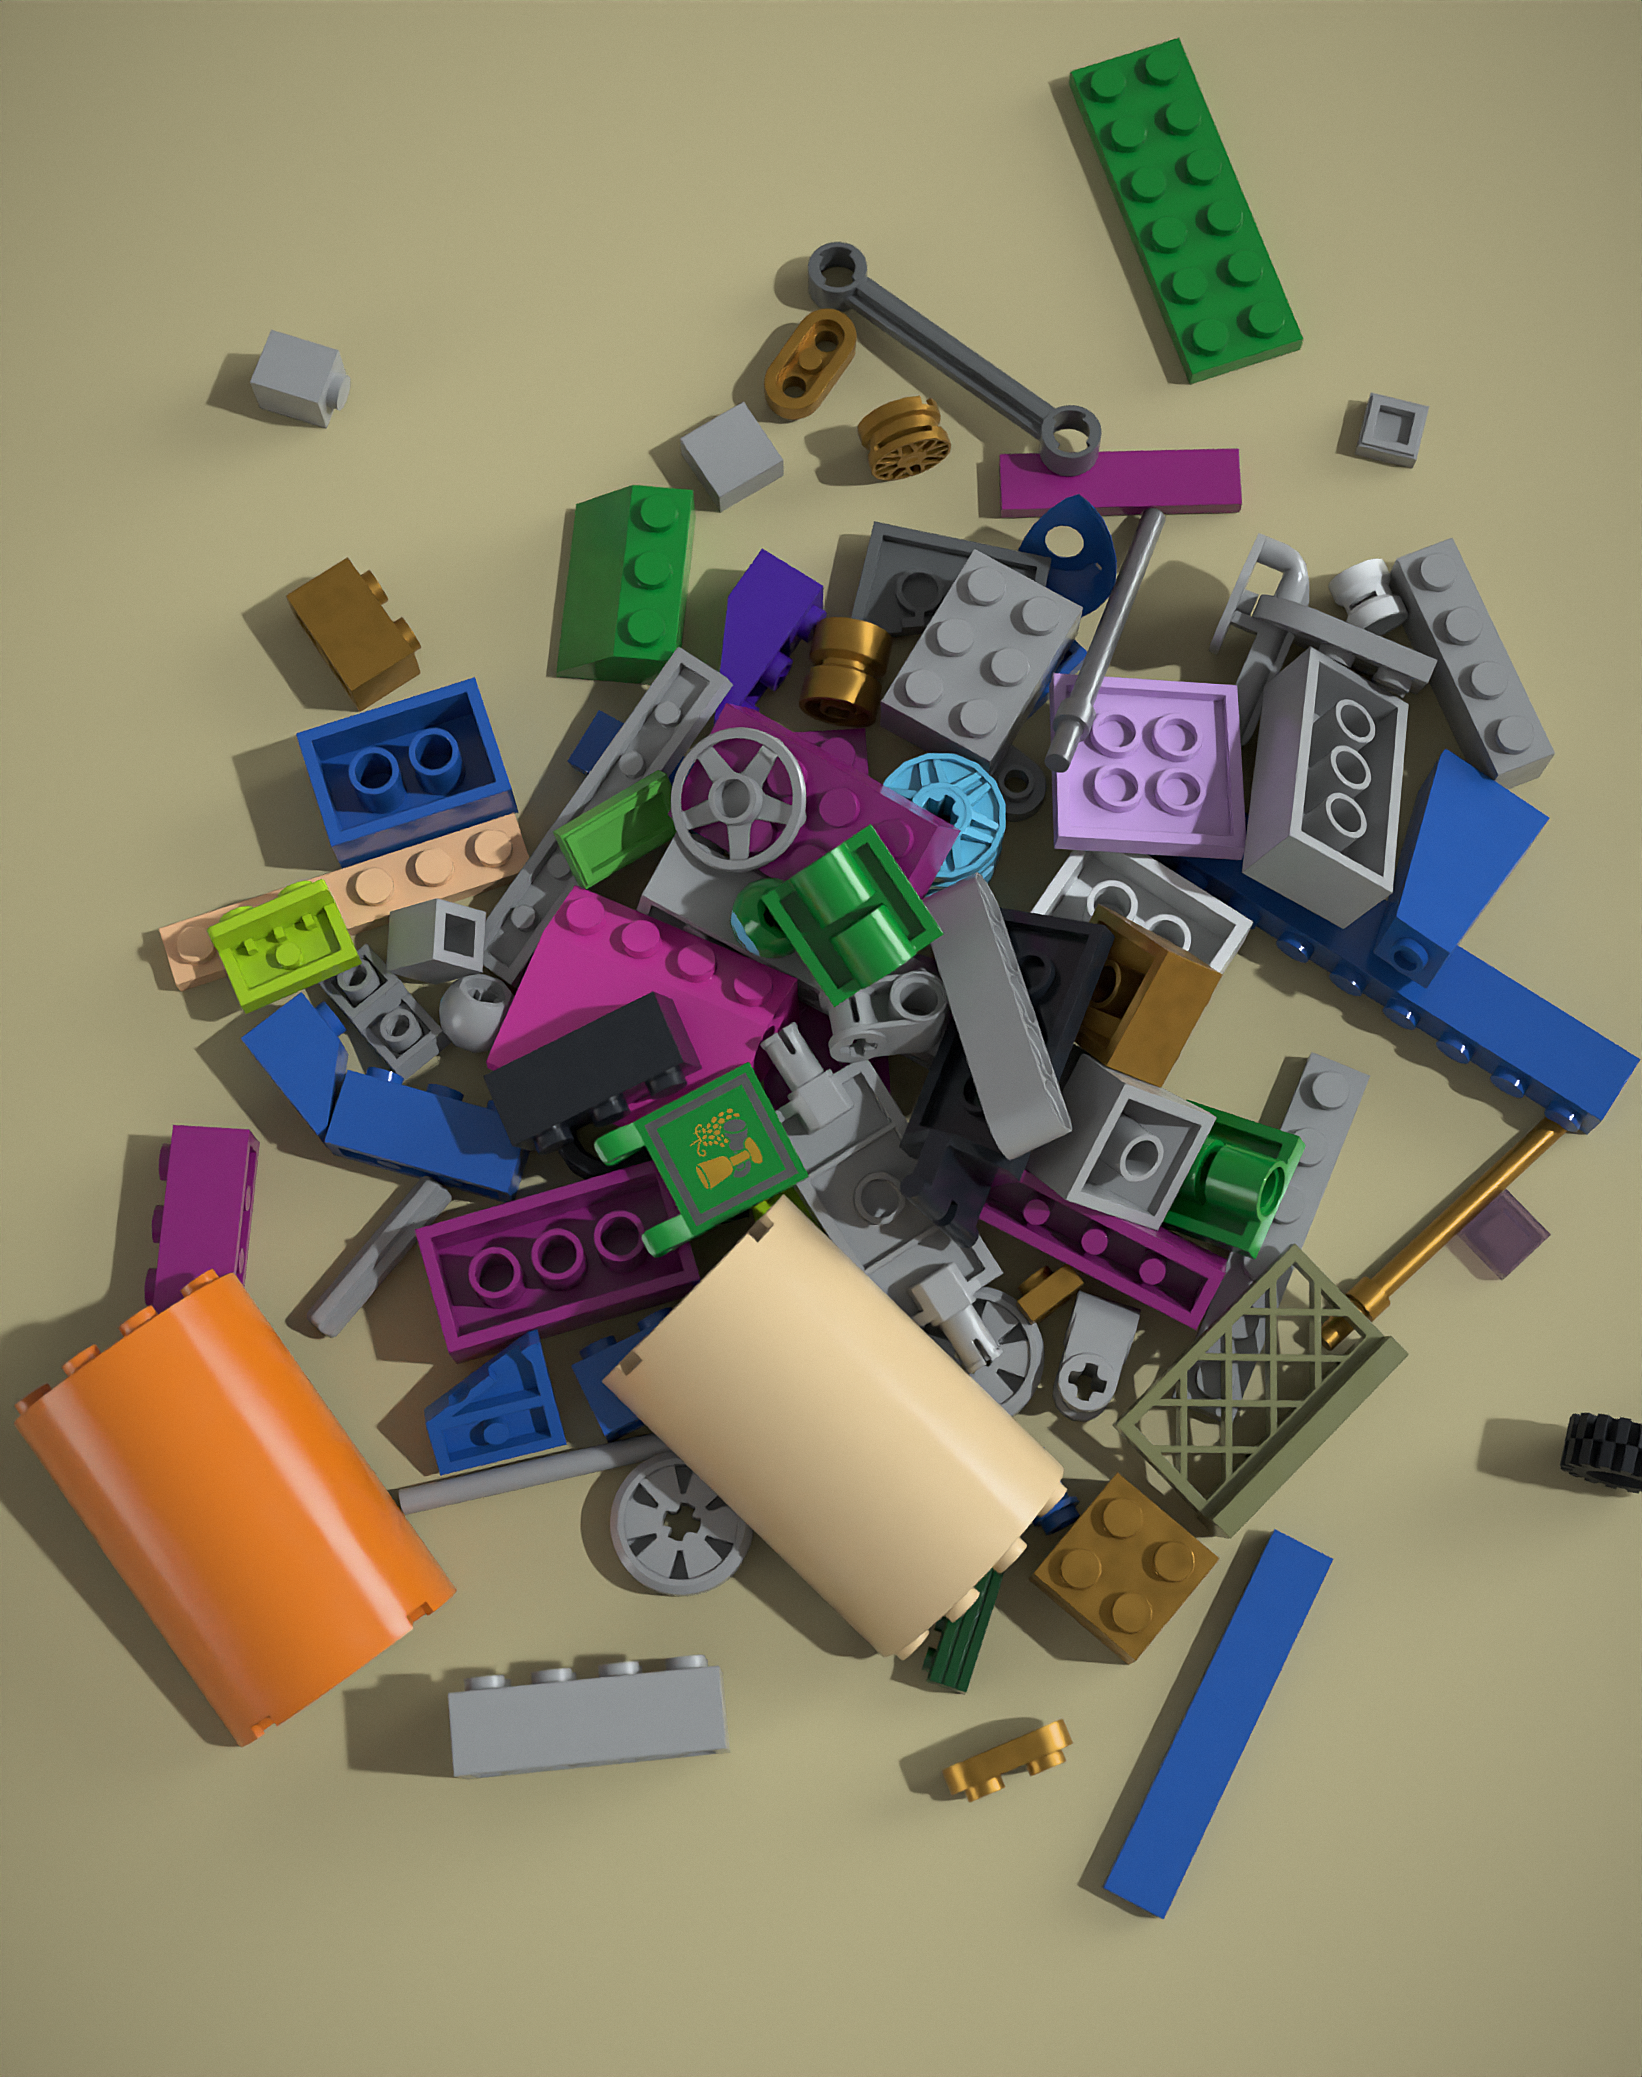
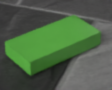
M657 770L553 831L578 885L584 889L590 888L675 836L677 831L673 818L668 816L671 809L672 785L667 774Z

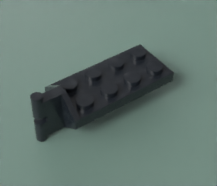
M999 907L1057 1082H1059L1115 936L1106 925ZM952 1013L899 1145L909 1157L918 1160L913 1173L907 1175L902 1180L900 1191L905 1198L928 1219L932 1220L954 1243L961 1248H970L979 1238L976 1224L991 1187L1020 1182L1032 1150L1009 1160L995 1142L987 1124Z

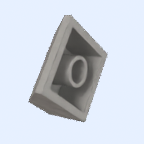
M1082 1053L1062 1092L1071 1121L1072 1131L1033 1149L1025 1169L1065 1200L1158 1231L1217 1117L1163 1088L1107 1067L1096 1058Z

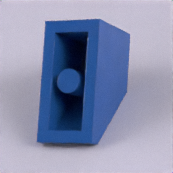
M300 992L241 1037V1039L327 1148L328 1146L324 1140L346 1076L349 1055L338 1037L347 1030L325 1001H322L314 1008L305 995Z

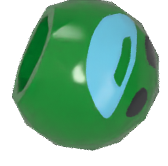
M761 878L750 882L738 893L733 903L730 925L736 941L749 954L767 959H780L796 951L761 899L763 895L783 883L784 880Z

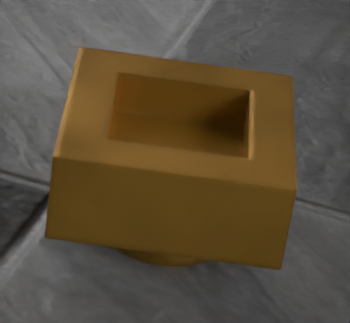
M1065 1264L1054 1273L1046 1265L1032 1274L1017 1288L1023 1297L1016 1302V1306L1031 1325L1034 1323L1038 1325L1076 1296L1084 1282L1068 1264Z

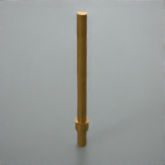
M1544 1117L1371 1279L1363 1277L1345 1296L1370 1322H1373L1391 1305L1389 1297L1563 1136L1567 1130H1564L1556 1122ZM1329 1317L1321 1325V1345L1328 1351H1332L1354 1330L1353 1327L1343 1317Z

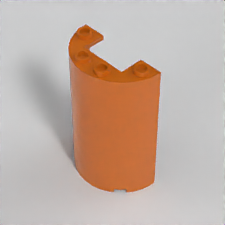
M212 1268L183 1287L180 1292L185 1298L162 1313L158 1314L153 1306L150 1305L121 1324L118 1329L124 1338L101 1353L96 1344L66 1362L61 1368L68 1378L53 1389L46 1383L14 1405L20 1414L14 1425L241 1748L264 1735V1730L275 1723L276 1726H279L363 1667L412 1630L416 1620L425 1614L429 1616L457 1592V1589L234 1272L219 1278Z

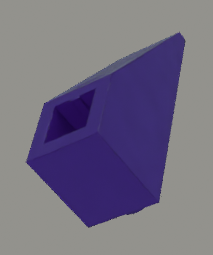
M763 548L728 596L720 673L727 677L733 686L715 710L714 725L726 703L751 708L759 712L760 709L755 705L767 688L776 691L789 674L793 665V659L789 657L801 640L806 643L811 642L816 623L826 618L827 612L823 610V585Z

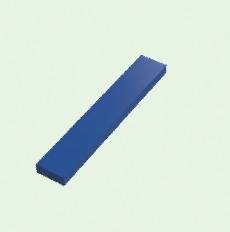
M1276 1529L1271 1531L1102 1886L1103 1889L1160 1919L1165 1918L1331 1566L1333 1558Z

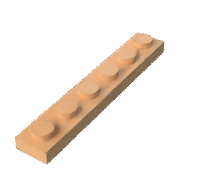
M515 813L306 881L325 880L336 901L349 934L353 936L389 924L390 911L435 898L453 903L511 884L528 861L529 855ZM282 889L159 928L173 977L179 990L182 992L227 977L226 969L217 949L210 940L207 929L219 923L220 918L224 914L242 906H252L255 908L278 898V894Z

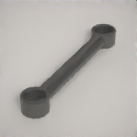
M830 242L820 246L813 252L808 262V290L811 299L816 305L822 309H835L840 312L853 309L1040 441V458L1044 465L1052 472L1062 476H1077L1087 472L1094 466L1099 455L1102 431L1100 422L1091 411L1076 405H1065L1058 408L1051 406L867 276L866 259L863 253L855 246L845 242ZM832 267L847 268L854 272L851 276L853 283L844 287L825 285L826 278L821 272ZM1064 429L1080 431L1088 437L1086 440L1088 448L1075 453L1061 451L1058 449L1060 443L1055 439L1054 433Z

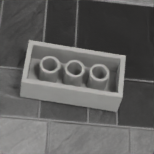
M1311 646L1264 685L1242 873L1344 929L1393 893L1409 704Z
M691 1655L665 1659L666 1671L642 1673V1666L638 1662H621L599 1665V1678L577 1680L576 1672H572L571 1669L531 1672L532 1685L512 1687L511 1679H505L504 1675L464 1679L465 1691L448 1693L454 1776L464 1779H476L730 1753L723 1672L719 1666L708 1667V1659L705 1658V1655Z

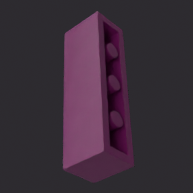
M173 1125L171 1143L162 1144L159 1155V1177L161 1181H167L164 1205H156L152 1217V1240L154 1243H160L157 1268L148 1269L144 1289L146 1306L152 1305L158 1314L184 1299L185 1297L180 1290L212 1268L219 1278L234 1272L245 1288L260 1142L249 1129Z
M1027 1169L1024 1170L1020 1182L991 1187L979 1219L1195 1330L1226 1274L1227 1259L1162 1226L1156 1231L1065 1200Z

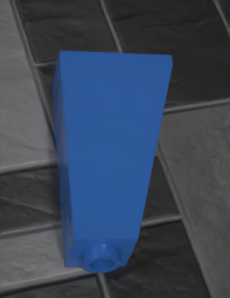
M1445 749L1417 793L1394 875L1393 893L1388 897L1373 953L1392 965L1398 972L1408 976L1426 989L1524 857L1550 817L1448 749Z

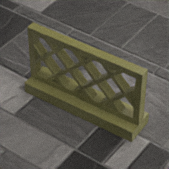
M1294 1243L1290 1244L1112 1426L1199 1515L1197 1519L1214 1537L1231 1539L1409 1354L1392 1336H1384ZM1291 1265L1309 1282V1309L1277 1308L1276 1281ZM1265 1293V1308H1250ZM1321 1295L1334 1309H1321ZM1242 1315L1265 1316V1354H1232V1325ZM1277 1316H1309V1355L1277 1354ZM1321 1316L1343 1317L1361 1336L1344 1355H1321ZM1220 1339V1353H1206ZM1198 1360L1220 1361L1221 1400L1187 1399V1371ZM1232 1361H1265V1400H1232ZM1277 1362H1309L1310 1390L1299 1401L1277 1400ZM1322 1362H1336L1322 1376ZM1176 1383V1399H1161ZM1153 1406H1176V1445H1153L1134 1425ZM1187 1406L1221 1407V1446H1187ZM1232 1407H1265V1436L1255 1446H1232ZM1277 1407L1291 1408L1277 1422ZM1160 1452L1176 1453V1468ZM1187 1453H1221V1481L1205 1497L1187 1481ZM1232 1453H1247L1233 1468Z

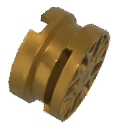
M920 396L897 399L874 409L860 421L857 433L862 446L870 450L867 462L874 477L890 481L915 476L933 468L951 452V443L947 431L938 426L941 414L937 403L932 398L926 400L927 404L922 403Z

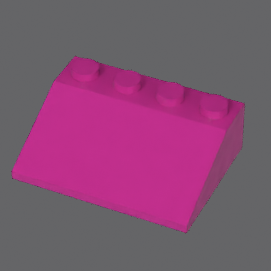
M575 885L542 933L486 1060L487 1068L494 1071L653 991L673 999L702 1069L686 1076L687 1086L672 1095L653 1100L649 1094L629 1104L630 1114L612 1123L623 1127L747 1062L750 1063L761 1084L773 1065V1061L766 1050H763L760 1043L775 1033H779L793 1022L798 1024L800 1021L797 978Z

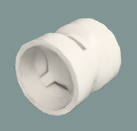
M1371 559L1356 564L1335 576L1328 585L1336 604L1345 607L1348 614L1346 622L1376 635L1382 636L1392 631L1409 616L1401 597L1391 592L1389 583L1392 577L1382 559Z

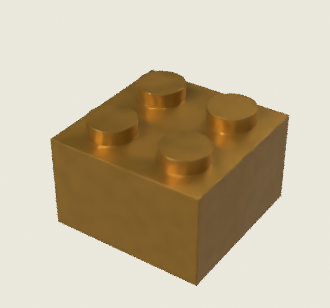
M1117 1472L1028 1580L1126 1664L1130 1665L1140 1657L1220 1558Z

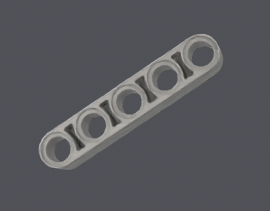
M976 872L922 899V902L944 933V935L931 943V947L987 1124L1001 1152L1006 1158L1012 1160L1071 1132L1072 1125L999 905L985 879Z

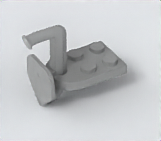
M1258 533L1209 648V652L1218 654L1230 625L1256 635L1235 684L1238 690L1241 748L1251 739L1261 716L1264 685L1279 674L1292 643L1305 649L1311 646L1348 669L1353 668L1372 676L1370 682L1400 699H1403L1405 693L1409 692L1417 695L1428 684L1438 661L1437 659L1308 607L1309 576L1305 561L1299 552L1289 545L1261 533ZM1258 562L1282 572L1283 575L1274 596L1260 595L1254 612L1250 616L1259 595L1246 590V587Z

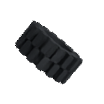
M1591 1413L1572 1414L1569 1419L1560 1469L1569 1472L1574 1477L1585 1478V1481L1591 1483L1606 1484L1605 1486L1617 1489L1618 1487L1626 1489L1628 1492L1639 1494V1491L1642 1492V1423L1632 1422V1419L1624 1417L1616 1419L1607 1414L1598 1413V1416Z

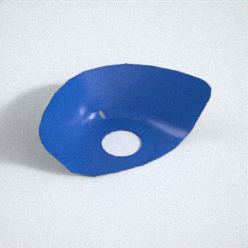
M1080 494L1067 497L1050 508L1033 524L1018 549L1020 552L1052 558L1046 588L1083 607L1081 618L1097 610L1110 596L1115 585L1117 558L1111 534L1099 512ZM1054 527H1071L1081 534L1083 548L1075 556H1058L1047 547V533ZM1096 563L1100 565L1102 570L1096 566Z

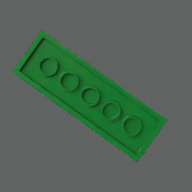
M1180 38L1070 71V88L1189 384L1191 385L1300 350L1303 336Z

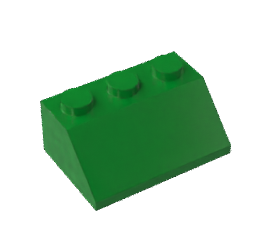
M630 485L576 504L556 670L557 677L651 685L677 647L682 648L696 521L693 490Z

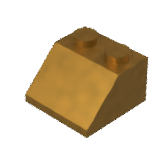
M1098 904L1089 923L1106 925L1115 936V939L1074 1042L1105 1066L1161 1088L1223 975L1185 949L1111 909Z

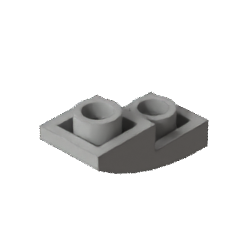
M366 943L357 950L362 964L321 981L319 985L392 1071L402 1076L405 1081L452 1042L442 1028L410 995L401 980L395 974L386 972V964Z

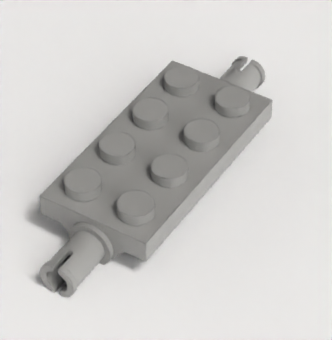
M793 1022L779 1033H775L760 1043L792 1091L787 1096L790 1102L775 1112L810 1177L793 1186L819 1229L916 1324L920 1327L929 1322L933 1327L940 1325L966 1366L967 1373L971 1374L987 1365L985 1361L989 1359L993 1361L1000 1356L1003 1350L997 1345L972 1306V1303L976 1301L973 1294L1003 1274L1001 1268L980 1235L972 1247H959L932 1220L928 1219L902 1195L900 1184L904 1177L913 1173L918 1160L909 1157L899 1147L908 1122L869 1060L852 1062L834 1074L831 1069L824 1072L798 1031L797 1024Z

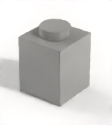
M274 330L270 331L250 381L260 408L326 429L334 409L340 411L344 407L351 383L350 376L346 375L339 350Z
M438 898L390 911L386 972L434 985L459 979L463 976L482 973L486 912Z

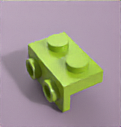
M324 879L315 882L300 881L282 889L278 894V898L255 908L252 906L235 908L224 914L220 918L219 923L207 929L210 940L220 955L238 1001L246 1014L362 964L336 901Z

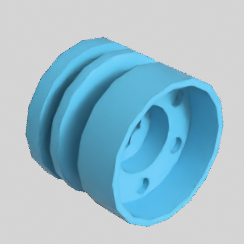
M927 753L903 762L885 779L883 785L939 818L942 815L950 817V824L961 830L924 898L976 872L982 875L987 884H989L1000 861L1006 824V804L996 781L978 763L954 753Z

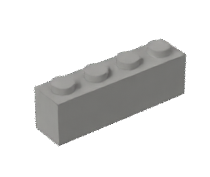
M1453 537L1396 558L1390 572L1392 578L1389 587L1392 594L1401 597L1409 613L1402 626L1415 651L1438 660L1429 683L1466 762L1506 789H1511L1539 778L1555 755V752Z

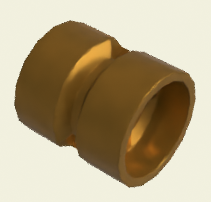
M830 617L817 622L809 654L810 661L815 666L811 667L810 673L804 677L799 708L806 715L831 725L861 728L874 724L882 691V685L876 679L886 675L893 643L891 635L877 625L847 617Z

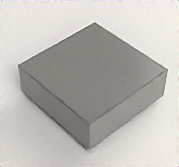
M1371 393L1367 402L1355 455L1413 469L1429 406Z

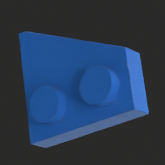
M538 1329L526 1332L424 1409L425 1424L440 1476L567 1445Z

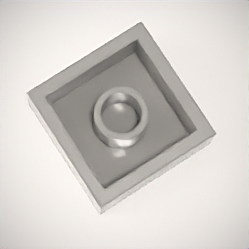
M744 401L680 438L682 456L720 512L784 476L782 457Z

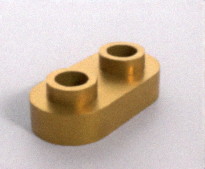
M819 309L809 313L798 325L765 374V399L774 413L786 419H802L813 414L822 404L853 360L856 352V329L847 315L835 309ZM830 341L837 347L833 351L823 352L816 346L820 342ZM796 386L803 389L804 394L797 398H791L784 391L789 387Z
M1060 1719L941 1771L951 1795L964 1791L970 1803L1005 1788L1001 1774L1024 1764L1031 1777L1066 1762L1062 1748L1073 1744L1064 1720Z

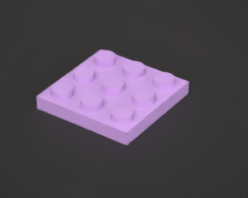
M1053 673L1049 685L1051 742L1055 735L1052 723L1059 705L1064 699L1070 697L1078 675ZM1104 677L1093 705L1096 717L1088 737L1084 741L1079 742L1067 771L1062 773L1052 771L1054 849L1241 860L1245 850L1246 824L1237 685Z

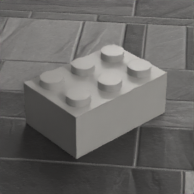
M974 549L882 699L880 726L928 753H954L974 761L992 777L1051 680L1053 673L1057 670L1078 635L1083 607Z

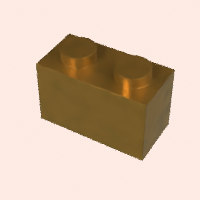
M348 557L286 595L295 619L359 712L421 674L414 652L421 649L417 637L402 617L394 622L391 620L382 607L389 600L370 570L360 575Z

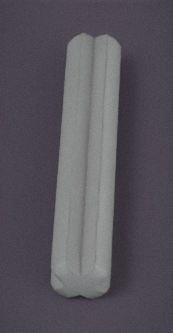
M428 1176L422 1177L310 1308L306 1316L309 1322L324 1335L330 1338L336 1337L418 1241L415 1229L431 1225L451 1202L452 1196L448 1190L435 1179Z

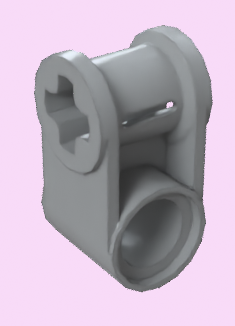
M911 971L905 974L885 976L869 987L861 989L852 995V1001H849L848 998L836 1007L832 1005L823 990L818 995L821 1009L828 1013L833 1036L830 1038L828 1045L831 1057L836 1061L845 1063L865 1061L873 1057L921 1053L930 1050L938 1043L942 1035L948 1005V997L943 982L937 976L925 971ZM910 1008L919 1009L926 1012L927 1015L915 1016L905 1010Z
M1078 1291L1064 1336L1063 1345L1065 1347L1053 1385L1052 1397L1056 1408L1063 1416L1072 1421L1086 1422L1097 1418L1104 1412L1116 1391L1122 1366L1127 1360L1134 1339L1141 1309ZM1081 1375L1092 1378L1091 1389L1095 1392L1091 1394L1088 1401L1076 1397L1078 1388L1074 1384H1076Z

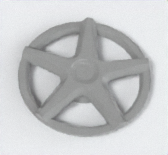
M746 727L727 728L705 737L685 756L673 781L671 813L679 838L689 852L698 860L719 870L743 873L771 863L790 846L807 818L805 813L806 786L797 760L781 740L760 730ZM729 739H750L762 744L758 753L741 773L734 772L712 746ZM777 757L783 762L791 780L793 792L792 805L770 797L762 790V786ZM698 759L713 785L710 788L708 800L682 812L681 793L684 780L692 764ZM759 819L786 824L784 831L772 846L764 852L748 858L750 831L753 821ZM718 821L726 823L730 859H721L703 850L693 840L688 830Z

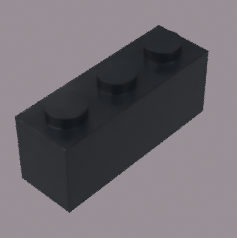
M653 991L484 1075L483 1078L512 1146L531 1151L537 1150L539 1155H545L571 1144L574 1141L572 1132L592 1122L595 1127H603L623 1119L631 1112L629 1104L649 1094L655 1100L680 1091L688 1084L685 1077L702 1069V1066L673 999Z

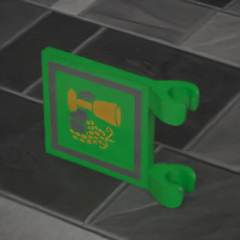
M749 1062L650 1114L599 1137L594 1142L599 1158L607 1166L620 1163L644 1147L648 1149L681 1213L643 1233L642 1241L647 1251L655 1258H660L674 1251L697 1236L810 1178Z

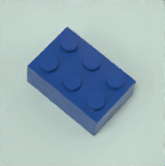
M475 677L296 733L331 847L342 869L499 817L519 813Z

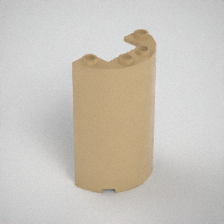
M784 1194L674 1309L601 1381L882 1657L896 1654L901 1660H905L926 1639L929 1634L928 1629L944 1615L951 1622L959 1619L980 1595L974 1586L991 1568L1000 1574L1021 1555L1027 1544L1019 1537L1036 1516L1041 1518L1048 1513L1067 1491L1060 1483L1064 1474V1467Z

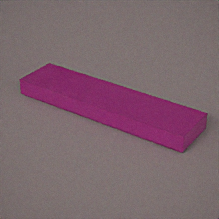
M1239 448L1101 451L1094 466L1087 472L1077 476H1062L1052 472L1044 465L1039 453L999 455L1001 518L1042 517L1050 508L1063 499L1076 494H1080L1088 500L1101 516L1142 515L1144 510L1148 508H1156L1162 511L1163 514L1240 512L1242 506Z

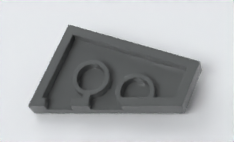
M874 521L851 618L877 625L887 631L891 637L923 634L974 549L1044 587L1047 585L1052 558Z

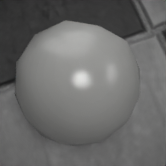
M484 974L463 976L452 983L440 1000L439 1017L441 1028L457 1047L472 1053L490 1051L508 1013L514 995L503 981Z

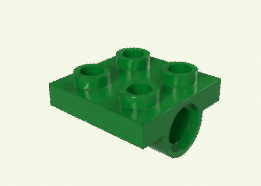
M871 824L761 897L834 1007L861 989L863 990L879 981L911 959L918 951L944 935Z
M1187 1099L1186 1101L1208 1111L1217 1118L1161 1226L1255 1260L1306 1145L1300 1136Z

